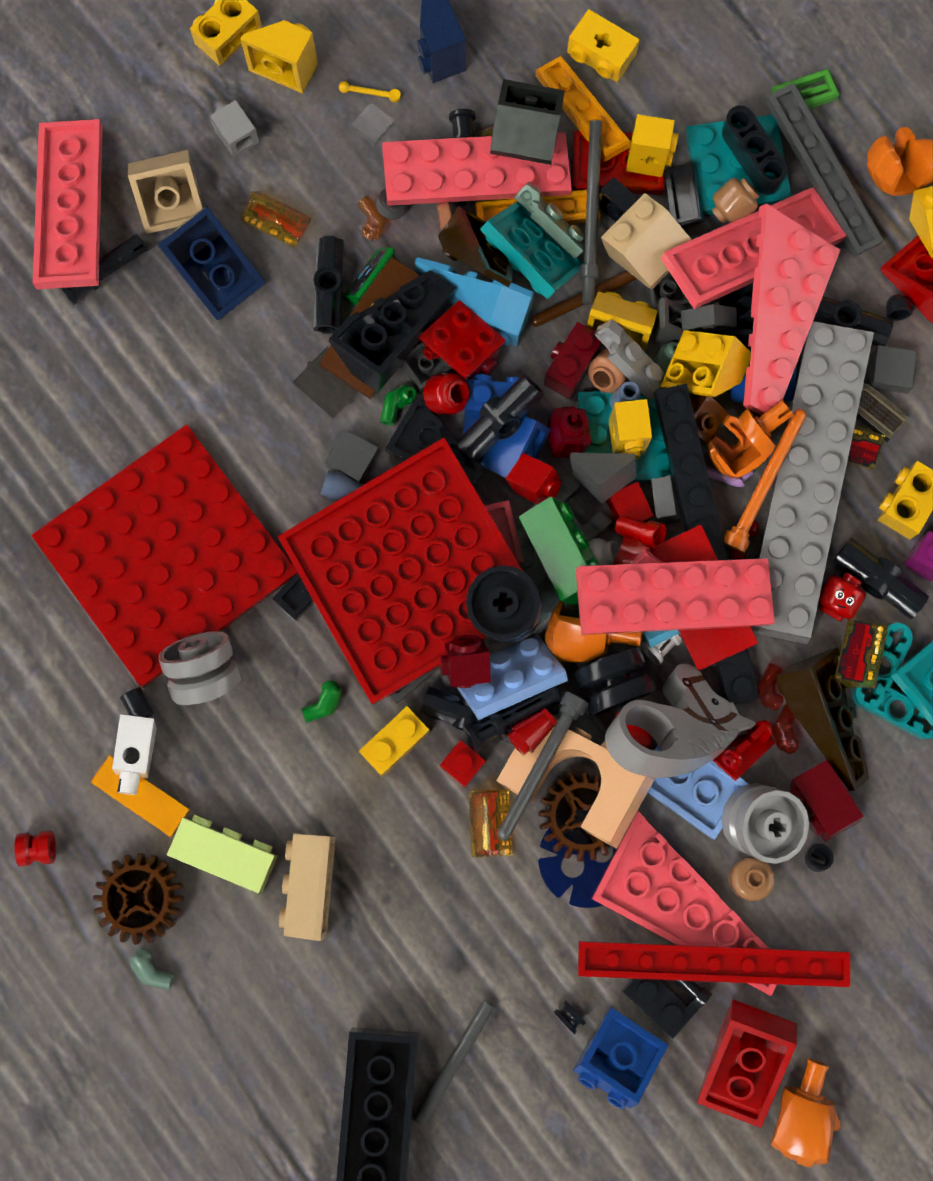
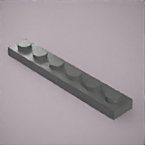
M792 83L767 95L764 100L814 189L847 235L844 238V242L853 258L880 245L884 241L795 84Z

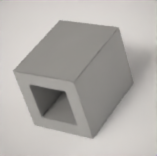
M236 100L230 104L221 105L210 115L214 130L233 158L259 143L255 127Z

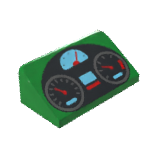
M386 247L375 251L344 294L345 300L355 306L359 303L391 257L395 259L393 248Z

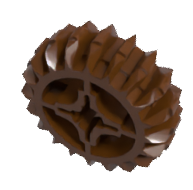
M588 772L582 773L581 782H577L575 773H570L569 785L566 784L563 778H559L557 783L561 790L557 791L554 787L549 786L547 791L554 798L552 800L545 797L541 799V803L549 806V810L538 811V816L548 817V822L539 825L540 830L550 827L552 832L546 835L544 840L549 842L554 838L557 839L558 842L553 847L554 852H558L562 846L567 847L564 853V858L566 859L572 856L573 850L577 851L576 858L578 862L583 861L584 851H588L591 861L597 859L595 852L597 848L603 856L609 854L607 847L604 845L605 842L590 835L581 828L583 822L574 823L571 826L568 825L575 820L574 816L578 815L575 813L577 808H580L581 811H589L592 805L582 803L575 796L573 790L584 789L592 791L597 795L599 794L600 786L598 785L601 781V776L597 774L593 778V782L590 783L588 782ZM564 796L570 808V816L564 823L557 826L556 809ZM574 828H579L590 837L593 843L587 845L577 844L568 840L564 834Z
M137 853L135 862L131 855H125L123 859L124 866L118 860H114L111 864L115 873L110 870H103L102 875L108 880L107 883L96 882L95 887L103 890V894L93 896V901H102V907L94 909V913L96 915L105 913L106 916L99 922V925L104 927L111 923L112 926L108 931V935L111 937L121 930L119 938L122 943L127 942L130 935H132L133 944L138 945L141 943L142 934L147 943L153 942V930L159 937L165 936L166 931L162 924L172 928L176 923L169 917L170 914L177 916L182 914L180 908L174 907V902H184L185 897L181 895L175 896L174 890L183 888V883L172 884L171 880L176 878L178 875L177 871L173 870L165 874L164 872L167 870L169 863L163 861L156 867L158 856L151 855L147 863L144 853ZM137 870L146 871L151 874L147 880H143L138 886L123 880L126 875ZM158 881L164 894L162 909L159 908L160 905L154 899V891L158 886ZM116 888L124 900L123 906L119 911L120 915L114 903ZM143 892L145 895L142 897L145 898L144 904L135 905L133 903V900H135L133 894ZM139 911L147 915L151 914L156 918L150 924L143 927L127 923Z

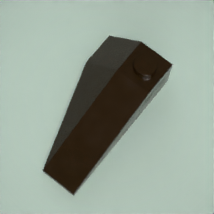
M458 207L438 235L443 248L442 252L451 260H460L509 287L512 283L513 269L508 262V258L499 249L491 246L486 240V235L480 230L486 221Z
M838 647L794 663L776 676L779 690L784 696L789 709L849 791H856L869 777L861 739L854 735L853 718H857L855 707H849L845 690L851 688L850 681L841 679L842 675L838 673L841 654Z

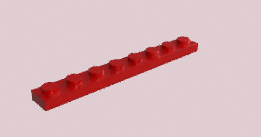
M578 941L577 976L850 987V952Z

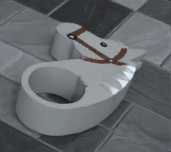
M680 664L676 666L662 686L664 696L673 707L646 700H634L627 703L607 728L605 742L612 758L627 771L653 778H670L690 773L711 762L734 739L745 737L748 734L747 730L753 728L755 722L740 716L734 702L730 703L718 696L696 667L690 664ZM626 725L638 726L647 731L656 740L657 744L661 746L662 751L650 750L640 745L630 735Z

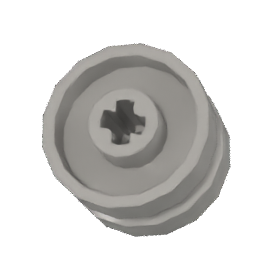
M211 631L188 636L167 646L159 654L158 660L162 672L170 678L167 686L172 701L176 704L193 705L214 700L229 693L241 682L237 661L230 658L233 655V649L229 636L226 633Z
M759 783L742 786L731 794L724 806L721 820L724 835L732 847L757 860L773 864L788 861L800 852L807 840L809 830L807 810L800 799L790 792Z

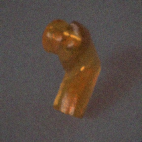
M365 196L358 202V207L367 217L365 227H362V234L365 238L374 241L382 236L386 217L378 212L375 202L370 196Z

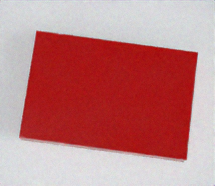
M576 130L573 133L572 191L587 189L589 142L580 131ZM623 132L631 141L633 132ZM630 148L606 162L601 158L599 193L615 177L632 194L663 195L664 171L662 177L626 171Z

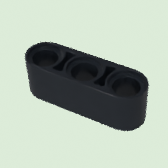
M738 105L732 107L723 124L722 137L754 187L764 195L775 194L780 189L787 174V164L754 113L745 106ZM732 123H739L744 128H736ZM748 148H756L760 153H753ZM770 172L774 174L776 178L771 179L767 177L765 173Z

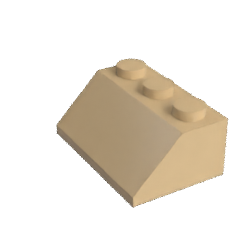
M293 834V841H287L285 859L291 862L290 873L284 874L282 894H287L286 908L281 907L279 915V928H284L283 936L316 941L327 938L336 837Z

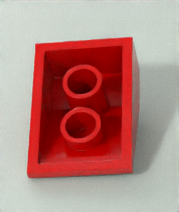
M917 236L881 267V272L904 296L909 298L910 302L928 321L933 323V259L920 237Z
M732 999L721 1025L697 1098V1104L762 1128L796 1048L797 1023Z

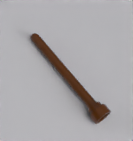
M628 271L616 275L595 286V298L598 291L602 293L612 292L637 280V278ZM583 292L531 317V324L534 327H539L585 305L582 304Z

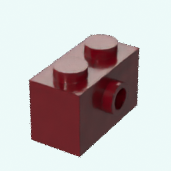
M577 321L564 343L560 341L557 343L550 356L554 360L545 374L544 386L569 400L572 399L588 372L590 362L599 354L603 345L595 336L596 332Z
M827 760L792 779L789 792L800 799L807 810L810 829L815 836L819 837L821 835L825 842L857 825L864 817Z

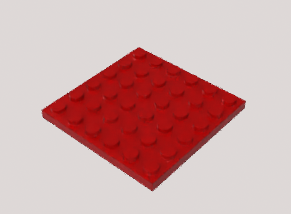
M187 424L31 535L141 688H145L163 674L158 658L164 648L178 640L195 634L211 631L221 632L284 586L297 573L294 566Z
M445 438L440 439L277 536L372 705L440 666L439 657L445 655L444 643H449L453 638L460 635H475L480 639H487L488 637L477 630L468 617L466 599L469 587L475 578L488 568L505 565L523 571ZM509 600L502 601L500 604L501 611L506 612V607L512 605V602Z

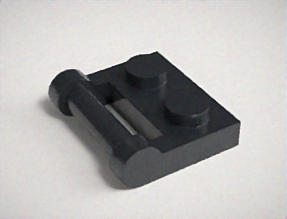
M631 979L622 992L672 1039L712 996V993L705 986L701 988L695 981L674 980L692 997L685 1005L660 980Z

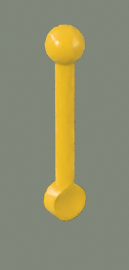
M347 81L340 82L338 86L341 93L351 91L387 97L393 103H397L401 99V93L398 89H392L389 92L353 86Z

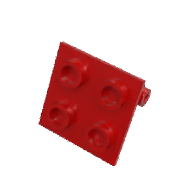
M460 300L418 337L425 344L423 354L427 359L432 360L433 358L438 359L441 357L465 379L506 342V339Z

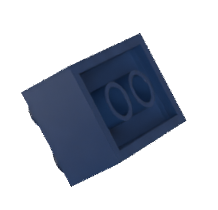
M422 0L420 39L417 40V46L421 55L418 56V62L423 74L428 73L432 83L466 71V38L448 0Z
M208 206L203 207L156 244L217 321L265 284V281Z

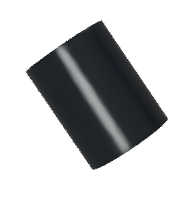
M140 687L132 689L120 697L129 716L149 718L154 714Z

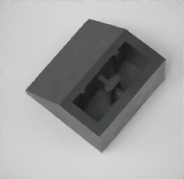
M503 79L490 154L551 165L565 90Z

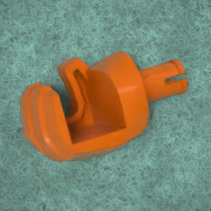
M902 127L896 131L893 146V143L886 135L875 140L867 154V170L871 179L880 190L892 196L913 194L914 190L923 189L933 183L932 139H915V134L911 129Z
M782 399L760 417L754 416L748 408L739 417L728 414L723 420V424L739 439L735 445H730L726 440L715 434L713 439H710L707 443V454L719 472L728 477L738 479L762 465L769 458L776 447L771 438V432L795 415Z
M561 600L552 612L545 633L547 647L555 658L561 662H588L599 659L606 655L611 642L640 647L643 632L581 635L580 618L564 616L565 605Z
M811 1058L807 1060V1067L801 1087H784L780 1101L781 1111L771 1140V1146L780 1151L784 1157L809 1168L814 1164L822 1165L829 1163L833 1132L839 1131L841 1123L836 1113L835 1104L821 1095L829 1065Z

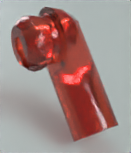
M769 663L757 685L761 705L765 708L768 706L773 711H776L784 701L783 696L777 694L775 688L778 682L776 675L782 672L783 669L773 663Z
M787 704L772 725V735L779 750L784 751L786 754H793L799 748V741L796 739L792 729V724L796 717Z

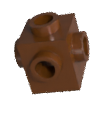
M689 393L700 442L707 444L717 433L718 427L728 415V412L712 397Z

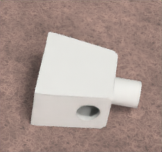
M120 714L112 765L114 773L120 775L117 793L137 795L140 778L149 777L157 730L155 720L152 718ZM138 755L139 757L136 763H127V759L129 756Z

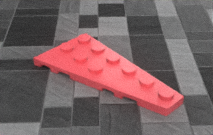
M768 204L759 207V218H762L761 234L757 235L756 247L760 249L758 266L754 269L751 317L754 318L753 333L749 334L748 346L751 347L750 366L746 367L743 406L760 416L784 398L840 253L839 248Z
M637 811L591 899L675 945L768 948L688 862L669 845L667 840L649 824L646 818ZM747 983L769 996H772L777 984Z

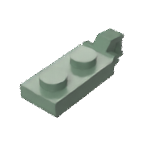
M528 181L514 198L531 213L530 217L573 258H577L584 251V233L577 226H570L562 218V212L554 204H547L543 197H541V190Z

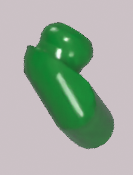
M402 385L386 394L380 423L388 426L395 425L398 410L410 405L417 395V391L413 386Z
M333 680L324 682L321 686L322 692L318 702L301 708L306 723L330 716L336 711L342 697L341 688L337 682Z

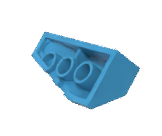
M417 257L415 271L418 275L421 276L431 270L456 287L454 294L448 302L454 305L457 301H462L506 339V342L503 344L504 346H509L510 344L518 346L531 316L533 291L513 283L509 287L496 280L490 283L479 278L478 273L472 271L460 275L449 265Z

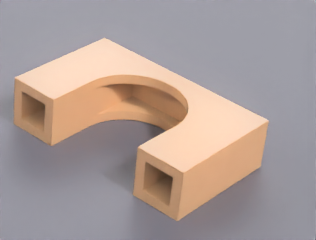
M551 714L557 722L559 718ZM575 727L573 731L568 729L530 802L533 803L552 768L562 760L570 757H585L596 762L601 774V787L581 828L590 835L617 849L655 778L627 771L612 758L607 749L606 742L603 741L600 746L590 741L592 736L578 727ZM552 730L533 753L528 752L523 756L514 748L496 781L518 795Z

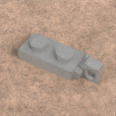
M612 319L598 326L595 336L610 352L607 358L631 382L638 385L639 391L647 399L653 398V392L660 389L665 376L659 365L654 363L641 349L639 344L634 342L623 328Z

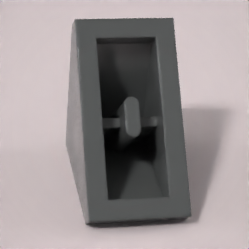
M666 297L661 298L656 310L658 312L654 322V344H666L671 341L679 343L683 333L681 311L691 308Z
M570 454L574 478L601 503L637 478L635 454Z

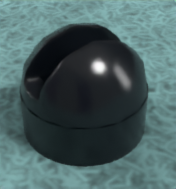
M901 294L891 296L886 303L887 318L899 321L912 315V306L909 298Z
M824 844L813 845L805 854V863L814 872L827 870L834 861L833 852ZM811 857L821 861H825V864L823 865L821 863L813 861Z

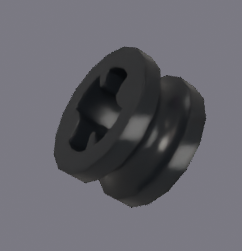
M565 1000L563 1008L561 1010L556 1009L554 1013L575 1035L577 1033V1026H584L586 1022Z

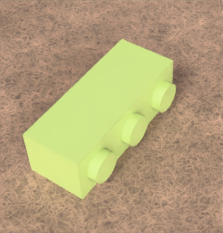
M195 814L192 820L182 818L167 856L258 894L263 893L278 858V855L271 853L272 846L258 840H254L252 845L241 840L243 834L224 827L222 832L210 828L212 821Z

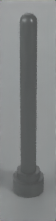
M566 692L560 702L562 706L560 712L562 714L497 834L501 840L510 838L573 720L577 721L579 716L585 714L589 703L569 692Z

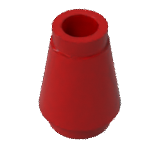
M544 708L542 711L512 726V731L507 735V738L517 751L524 756L528 752H534L557 722L550 712Z

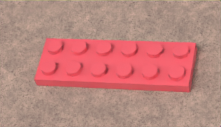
M100 119L39 123L32 282L36 290L99 286L103 131Z
M566 132L557 133L551 165L490 154L492 136L382 142L387 206L513 199L528 181L541 190V197L570 195L572 187Z
M814 187L770 205L832 245L841 243L847 236ZM759 211L663 253L661 260L693 309L753 283L754 269L758 266L760 248L756 247L757 235L761 234L762 218H759Z
M768 558L596 565L575 568L581 635L768 626L775 624Z

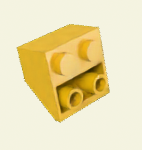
M684 330L660 387L663 389L687 383L690 394L716 397L742 383L746 367L750 363L751 352L735 336Z

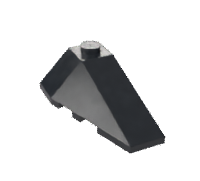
M430 270L401 286L400 290L385 299L380 298L373 302V306L361 313L357 311L348 316L331 335L329 343L351 374L378 393L420 340L418 337L429 328L454 294L456 287Z

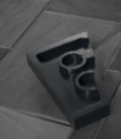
M416 395L385 447V451L405 461L440 439L445 438L474 487L483 472V467L478 461L471 460L462 452L457 445V440Z

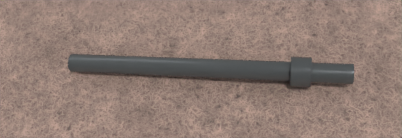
M600 120L590 121L584 264L580 267V279L583 280L582 304L593 305L595 301V281L599 280V266L596 265L602 141V121Z

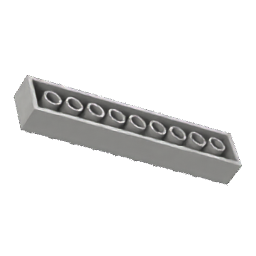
M814 321L809 330L791 406L793 413L797 409H803L806 412V418L776 476L759 559L768 558L775 624L751 626L756 634L802 644H808L811 639L874 332Z

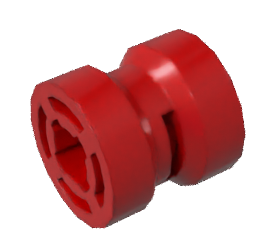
M41 831L38 835L33 836L29 833L17 834L14 842L17 865L19 867L30 866L33 862H40L43 865L53 864L56 859V840L53 831Z

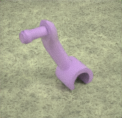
M706 466L709 478L735 487H744V482L754 474L751 471L735 479L722 474L717 469Z

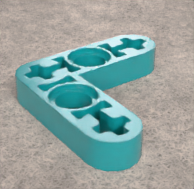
M893 623L885 627L884 631L881 632L882 638L877 639L880 640L881 645H874L866 662L867 669L864 683L856 682L853 688V701L861 709L919 739H933V730L923 732V724L917 721L910 722V725L907 724L914 714V709L917 710L914 717L920 720L926 718L907 696L890 688L893 682L891 675L900 668L913 640L912 632L908 626L902 623ZM899 631V638L903 640V643L896 644L891 652L881 650V647L884 649L889 648L893 641L889 633L892 634ZM872 653L878 654V657H883L889 661L891 668L887 675L879 674L876 672L874 665L869 664ZM871 669L875 670L873 679L884 682L883 686L880 683L875 684L872 694L876 698L866 702L864 701L865 695L861 690L869 688L873 682L866 680L867 671ZM897 700L904 704L906 712L903 718L897 719L891 715L889 707L893 701Z

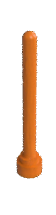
M803 409L794 411L793 414L795 416L791 417L737 526H733L731 531H726L723 537L724 545L738 552L745 553L750 544L748 540L750 534L748 531L806 418V412Z

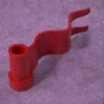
M620 516L616 522L615 531L623 536V540L613 565L631 564L644 548L651 552V548H660L666 537L665 525L651 520L646 523L627 516Z

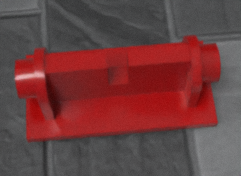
M767 720L757 721L753 728L747 730L748 734L745 737L734 739L712 761L734 781L738 780L775 744L770 738L773 730L772 724Z

